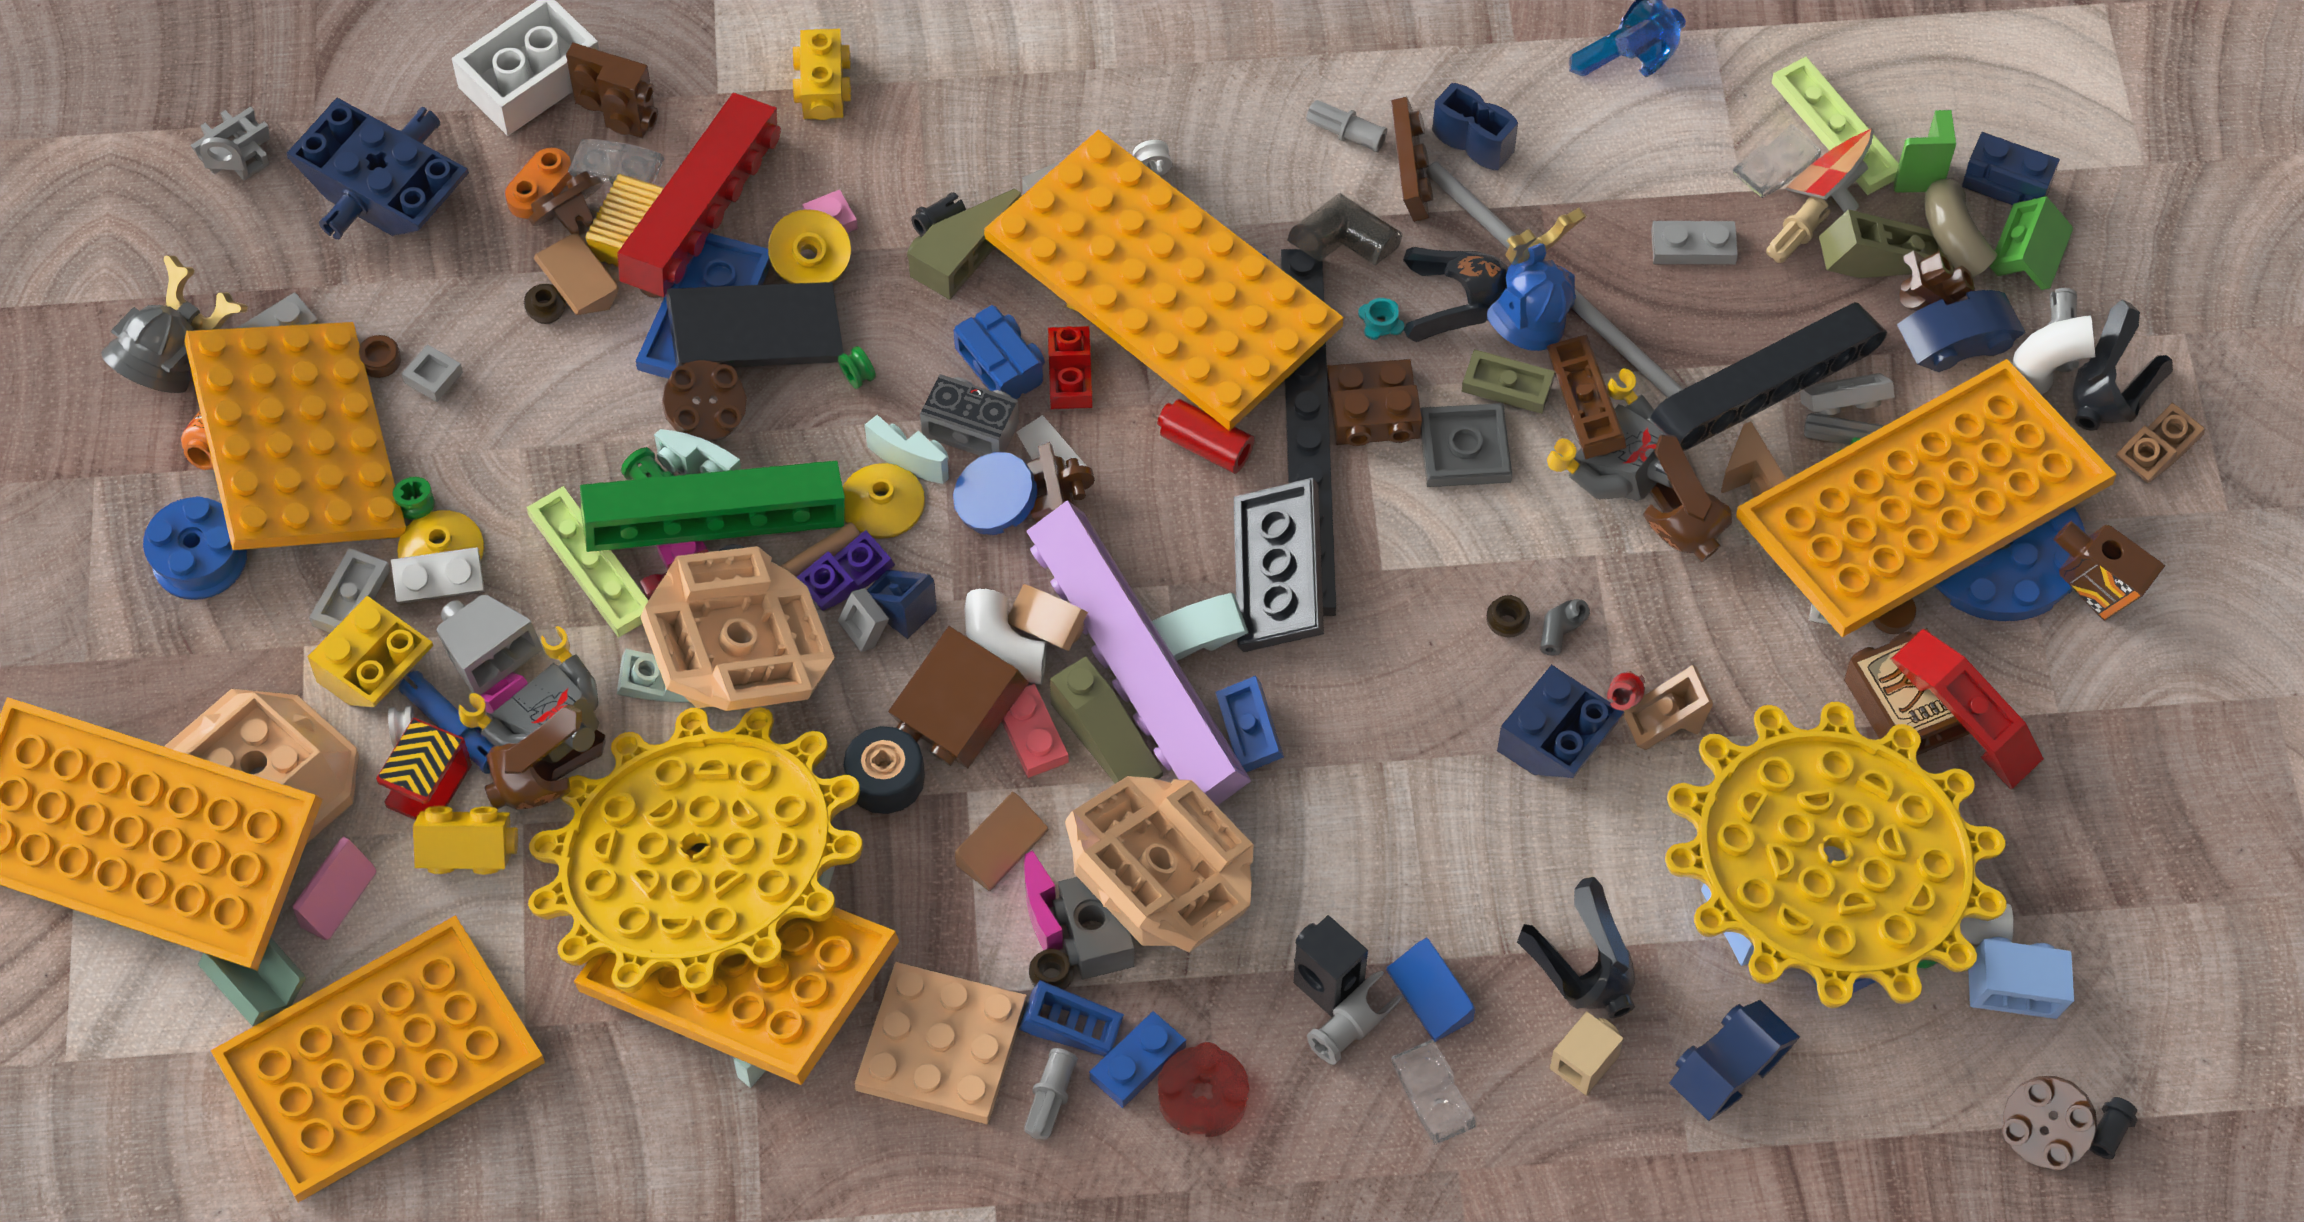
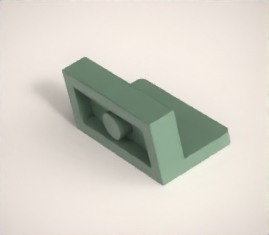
M272 938L269 940L258 971L203 953L198 963L199 967L252 1026L292 1006L306 980L304 973Z

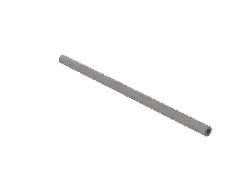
M1437 161L1433 162L1427 168L1426 174L1508 249L1510 245L1507 239L1516 234ZM1575 289V304L1571 308L1664 395L1670 397L1683 390L1679 384Z

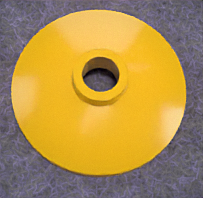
M798 210L784 216L774 226L769 237L768 255L775 271L791 284L834 282L843 274L848 266L851 255V243L845 228L831 215L818 210ZM809 249L815 253L816 257L806 259L801 255V252Z
M878 463L865 466L853 473L843 485L845 522L847 524L849 522L853 523L860 534L867 530L876 539L892 538L907 532L918 522L924 510L925 497L920 481L910 471L894 464ZM880 491L888 492L884 496L875 495V493Z
M438 510L430 512L425 517L413 520L406 527L404 534L400 536L397 553L398 558L478 547L481 561L484 553V540L477 524L466 515L450 510ZM437 539H445L442 543L439 544L432 543Z

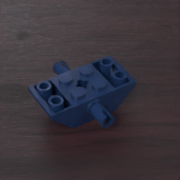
M337 97L286 153L288 159L328 201L335 204L328 214L319 221L320 227L327 235L331 236L333 234V238L339 240L357 217L391 236L419 231L469 174L468 168L423 144L441 123L432 111L429 110L427 112L425 107L419 108L415 116L402 130H396Z

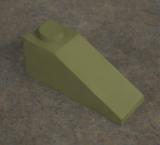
M1016 189L1007 191L932 225L922 237H916L907 252L910 277L951 300L995 248L993 244L985 239L984 228L1021 197V192Z
M1850 209L1819 236L1827 271L1856 278L1912 274V270L1904 262L1903 256L1915 251L1922 257L1927 258L1938 251L1943 252L1930 229Z
M1086 656L1050 678L1051 705L1115 784L1127 776L1159 779L1163 776L1162 769L1113 689Z

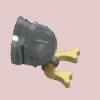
M172 255L164 257V263L169 275L166 296L167 306L148 305L140 311L133 307L111 330V333L116 335L117 338L112 340L102 350L101 355L113 370L137 384L162 392L183 393L188 389L189 381H191V368L184 342L186 331L220 329L230 316L246 312L248 307L246 304L234 302L230 293L223 292L217 294L216 308L210 317L203 316L197 307L185 301L183 297L184 286L187 280L194 274V269L192 267H184L179 259Z

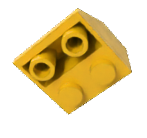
M366 596L307 657L316 682L348 705L375 707L434 645L427 637L369 596Z

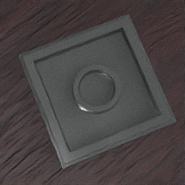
M1503 403L1420 408L1422 417L1421 442L1427 487L1511 483L1512 468Z

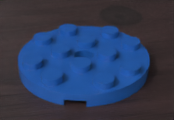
M2072 507L2010 542L2011 546L2007 549L1994 551L1934 586L1951 600L1950 605L1978 618L1993 621H2019L2042 615L2050 611L2054 604L2073 590L2059 573V569L2070 554L2058 545L2054 538L2070 521L2085 532L2083 522L2075 507Z

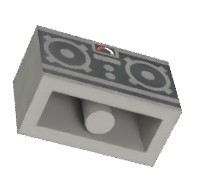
M939 374L920 413L921 432L928 439L936 440L979 456L993 452L1005 453L1019 424L1018 400L999 390L990 391L975 386L968 380L960 377L951 378Z

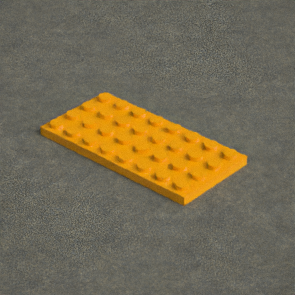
M1099 129L984 228L986 240L1229 431L1343 327L1344 317Z
M2005 359L1743 503L1737 508L1736 518L1843 638L2113 485L2116 473L2008 359Z
M7 697L0 714V886L258 971L323 799L296 788Z

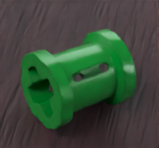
M648 447L634 451L626 458L621 467L622 475L628 480L648 478L646 476L648 473L651 475L650 478L675 476L670 471H664L655 461V453Z

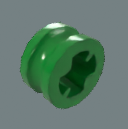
M859 346L852 348L851 355L847 356L843 353L838 357V362L844 376L855 389L862 387L863 380L866 379L871 382L876 378L871 361Z
M409 477L403 479L393 489L395 503L401 507L404 518L419 519L428 515L434 508L435 500L431 486L424 478Z

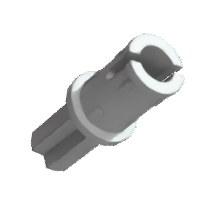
M1319 100L1311 104L1306 117L1309 123L1339 135V140L1345 141V139H1349L1372 149L1374 152H1378L1381 149L1387 135L1386 127H1381L1357 117L1356 111L1350 110L1347 113Z
M1060 1048L1050 1050L1049 1059L1040 1083H1036L1033 1086L1032 1091L1035 1097L1024 1130L1034 1139L1047 1140L1051 1136L1060 1107L1068 1101L1066 1090L1078 1058L1067 1050Z

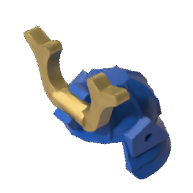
M1580 208L1567 215L1563 214L1558 217L1555 225L1541 237L1536 238L1531 230L1528 229L1520 235L1511 236L1507 239L1510 246L1505 255L1511 262L1506 274L1507 289L1490 306L1487 312V319L1504 339L1515 346L1531 351L1547 350L1548 345L1559 342L1563 336L1566 315L1570 307L1574 306L1576 299L1575 275L1555 264L1553 260L1546 261L1544 259L1548 249L1586 218V215Z

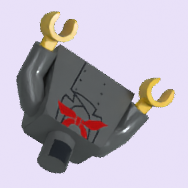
M1623 368L1619 373V378L1625 383L1627 388L1618 386L1616 381L1611 378L1607 385V391L1613 399L1625 400L1628 404L1626 407L1618 404L1614 409L1624 434L1627 448L1585 459L1582 449L1576 453L1574 443L1568 439L1561 438L1554 446L1555 451H1551L1547 457V463L1551 470L1562 472L1567 469L1570 472L1569 477L1599 500L1627 498L1639 501L1644 499L1657 483L1673 488L1655 454L1656 443L1659 436L1663 434L1650 420L1654 408L1642 394L1636 395L1633 391L1636 377L1629 369Z
M559 626L555 627L562 640L559 645H549L543 635L541 636V642L546 655L553 659H559L561 664L559 666L555 663L551 664L490 714L492 719L486 715L484 698L476 693L469 694L471 705L478 711L468 712L459 705V717L464 726L470 728L480 727L483 729L481 735L494 746H502L508 743L517 744L548 721L561 708L573 705L582 710V722L579 730L541 760L555 763L572 749L584 752L593 745L595 740L594 731L599 726V721L594 714L598 707L597 684L578 655L572 656L570 653V642L566 631Z

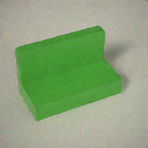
M1935 110L1928 137L1907 138L1905 140L1894 180L1895 192H1926L1933 182L1947 178L1956 147L1952 110Z
M2047 196L2014 203L1995 249L1997 257L1989 267L1997 276L2025 271L2041 290L2049 289L2058 270L2073 227Z

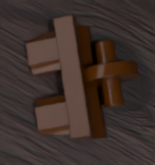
M1915 251L1903 256L1904 262L1912 270V276L1901 283L1899 297L1901 303L1910 310L1918 311L1942 299L1947 306L1959 302V299L1965 297L1967 292L1975 291L1970 271L1963 266L1953 270L1948 256L1941 251L1927 258L1922 257Z
M1050 442L1038 446L1040 457L1026 463L1034 475L1037 489L1047 487L1048 492L1036 497L1034 507L1031 510V515L1037 523L1064 502L1069 501L1074 505L1073 498L1074 500L1084 499L1086 497L1085 490L1090 488L1095 481L1093 470L1087 466H1079L1077 458L1068 459L1065 465L1062 457L1054 455L1053 446Z

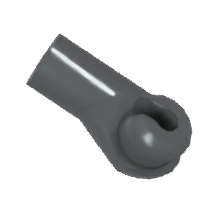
M1574 599L1566 601L1546 613L1540 646L1542 653L1551 656L1559 655L1562 651L1564 635L1581 626L1589 618L1590 608L1584 600Z

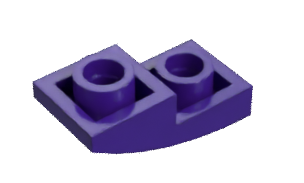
M865 530L834 557L829 551L826 552L796 578L808 587L812 599L824 611L848 599L851 592L869 586L887 570L893 568L895 563L868 531Z

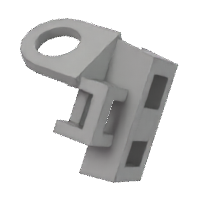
M252 107L247 108L235 117H232L224 110L220 113L224 122L213 129L206 122L201 125L204 137L191 144V147L198 158L204 163L205 168L210 169L214 175L222 169L234 170L245 181L269 165L268 156L260 147L261 144L270 139L268 124L265 121L259 124L255 120V112ZM234 135L236 139L230 141L227 138ZM254 157L256 161L247 166L246 161Z

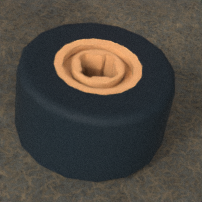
M879 726L859 734L846 749L843 764L844 775H851L859 782L860 793L856 803L860 807L872 813L881 814L902 811L914 803L923 790L925 778L924 760L919 744L910 734L896 727Z

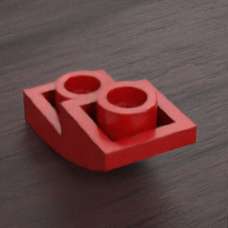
M1089 326L1048 327L1050 409L1093 408Z

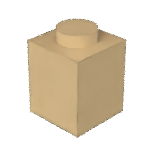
M1586 1011L1553 1050L1550 1070L1587 1096L1619 1058L1624 1038L1620 1036L1619 1031L1611 1022L1604 1018L1597 1019Z

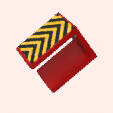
M413 717L376 777L379 785L391 790L384 801L386 808L416 820L419 813L429 807L448 806L472 766L465 740L460 736Z

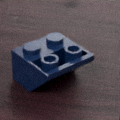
M1551 664L1501 725L1497 751L1533 775L1574 778L1622 719L1625 711L1616 710L1610 705L1611 702Z

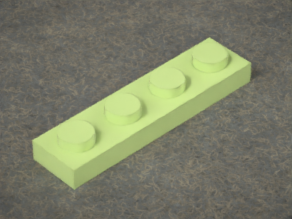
M1807 57L1773 73L1772 84L1829 151L1846 140L1869 130ZM1873 134L1872 144L1863 159L1868 166V170L1856 180L1857 184L1867 195L1893 182L1899 165Z
M564 486L527 507L529 517L619 638L642 625L641 615L648 599L611 550L586 551L581 509Z

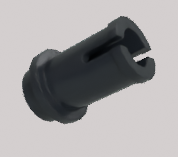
M951 192L927 208L920 206L916 209V214L911 217L914 229L922 237L932 225L965 211L966 208L963 201L960 199L954 203V200L958 199L959 196Z
M2113 1097L2110 1102L2104 1103L2102 1107L2104 1115L2097 1126L2093 1144L2089 1149L2094 1154L2111 1160L2114 1158L2116 1150L2128 1128L2135 1127L2138 1121L2135 1116L2138 1112L2137 1108L2129 1101L2120 1097Z

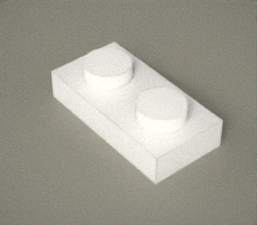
M478 547L391 559L396 601L398 604L485 592Z

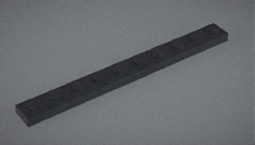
M1281 249V269L1324 302L1322 249ZM1325 342L1285 379L1288 484L1313 478L1318 484L1323 616H1336Z

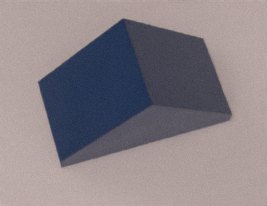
M887 570L867 589L889 618L887 624L906 639H909L937 612L935 582L930 574Z

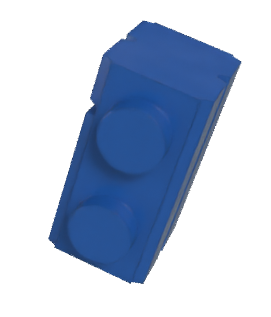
M991 305L977 313L976 317L968 318L953 329L955 349L988 390H999L1007 393L1014 399H1018L1022 393L1030 392L1043 382L1044 357L1034 343L1027 345L1021 338L1020 327L1012 315L1007 314L1003 316L996 306Z

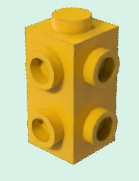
M841 29L800 30V46H793L794 71H800V79H793L794 103H802L803 119L828 120L830 118H844V102L851 101L850 77H843V69H851L850 45H842Z
M433 806L425 811H421L413 824L414 868H427L428 872L433 874H447L455 869H472L474 873L482 875L497 873L500 869H505L511 855L517 854L518 829L510 825V812H498L497 808L490 806L475 807L470 812H453V809L448 806Z

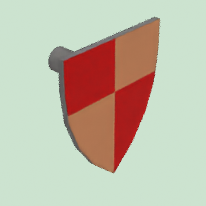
M1871 128L1828 151L1800 173L1786 189L1822 199H1827L1831 195L1844 213L1848 209L1855 211L1859 204L1847 188L1868 170V166L1863 159L1872 144L1874 130Z

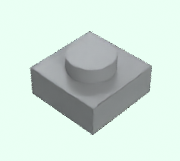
M427 344L402 372V378L405 384L438 402L463 371L461 363Z
M864 588L851 592L838 622L859 650L863 652L875 648L889 618Z

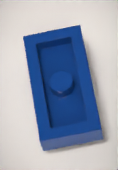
M1256 676L1215 692L1233 752L1246 773L1284 758L1262 684Z
M1152 1011L1089 1071V1078L1123 1108L1186 1048V1039Z

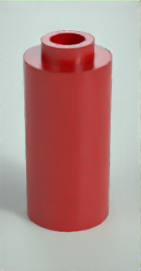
M1182 399L1176 400L1173 404L1167 403L1157 421V425L1161 427V437L1234 474L1238 473L1245 465L1254 446L1255 437L1235 426L1229 431L1204 410Z

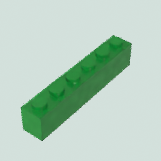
M837 460L580 485L581 517L587 552L844 526L845 496Z

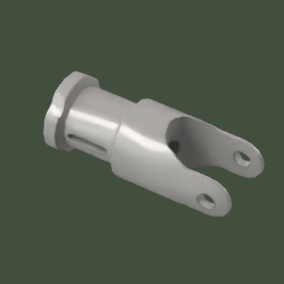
M1383 971L1376 972L1367 978L1333 1010L1334 1016L1319 1030L1313 1029L1307 1034L1308 1043L1312 1050L1328 1064L1335 1065L1341 1059L1340 1053L1355 1039H1363L1403 998L1402 995L1396 996L1377 1013L1370 1009L1366 1000L1368 989L1384 974Z

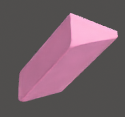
M344 836L342 839L340 838L292 906L300 928L324 940L332 937L376 874L374 865L348 838Z

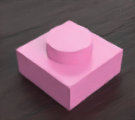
M840 189L802 204L803 210H818L831 215L842 224L847 233L858 229L857 219Z

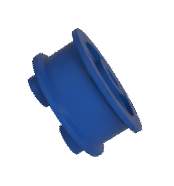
M196 496L172 502L162 508L151 519L144 533L143 550L146 559L152 567L158 583L167 592L176 597L190 600L213 597L233 585L244 570L247 560V549L232 550L222 504L215 500Z

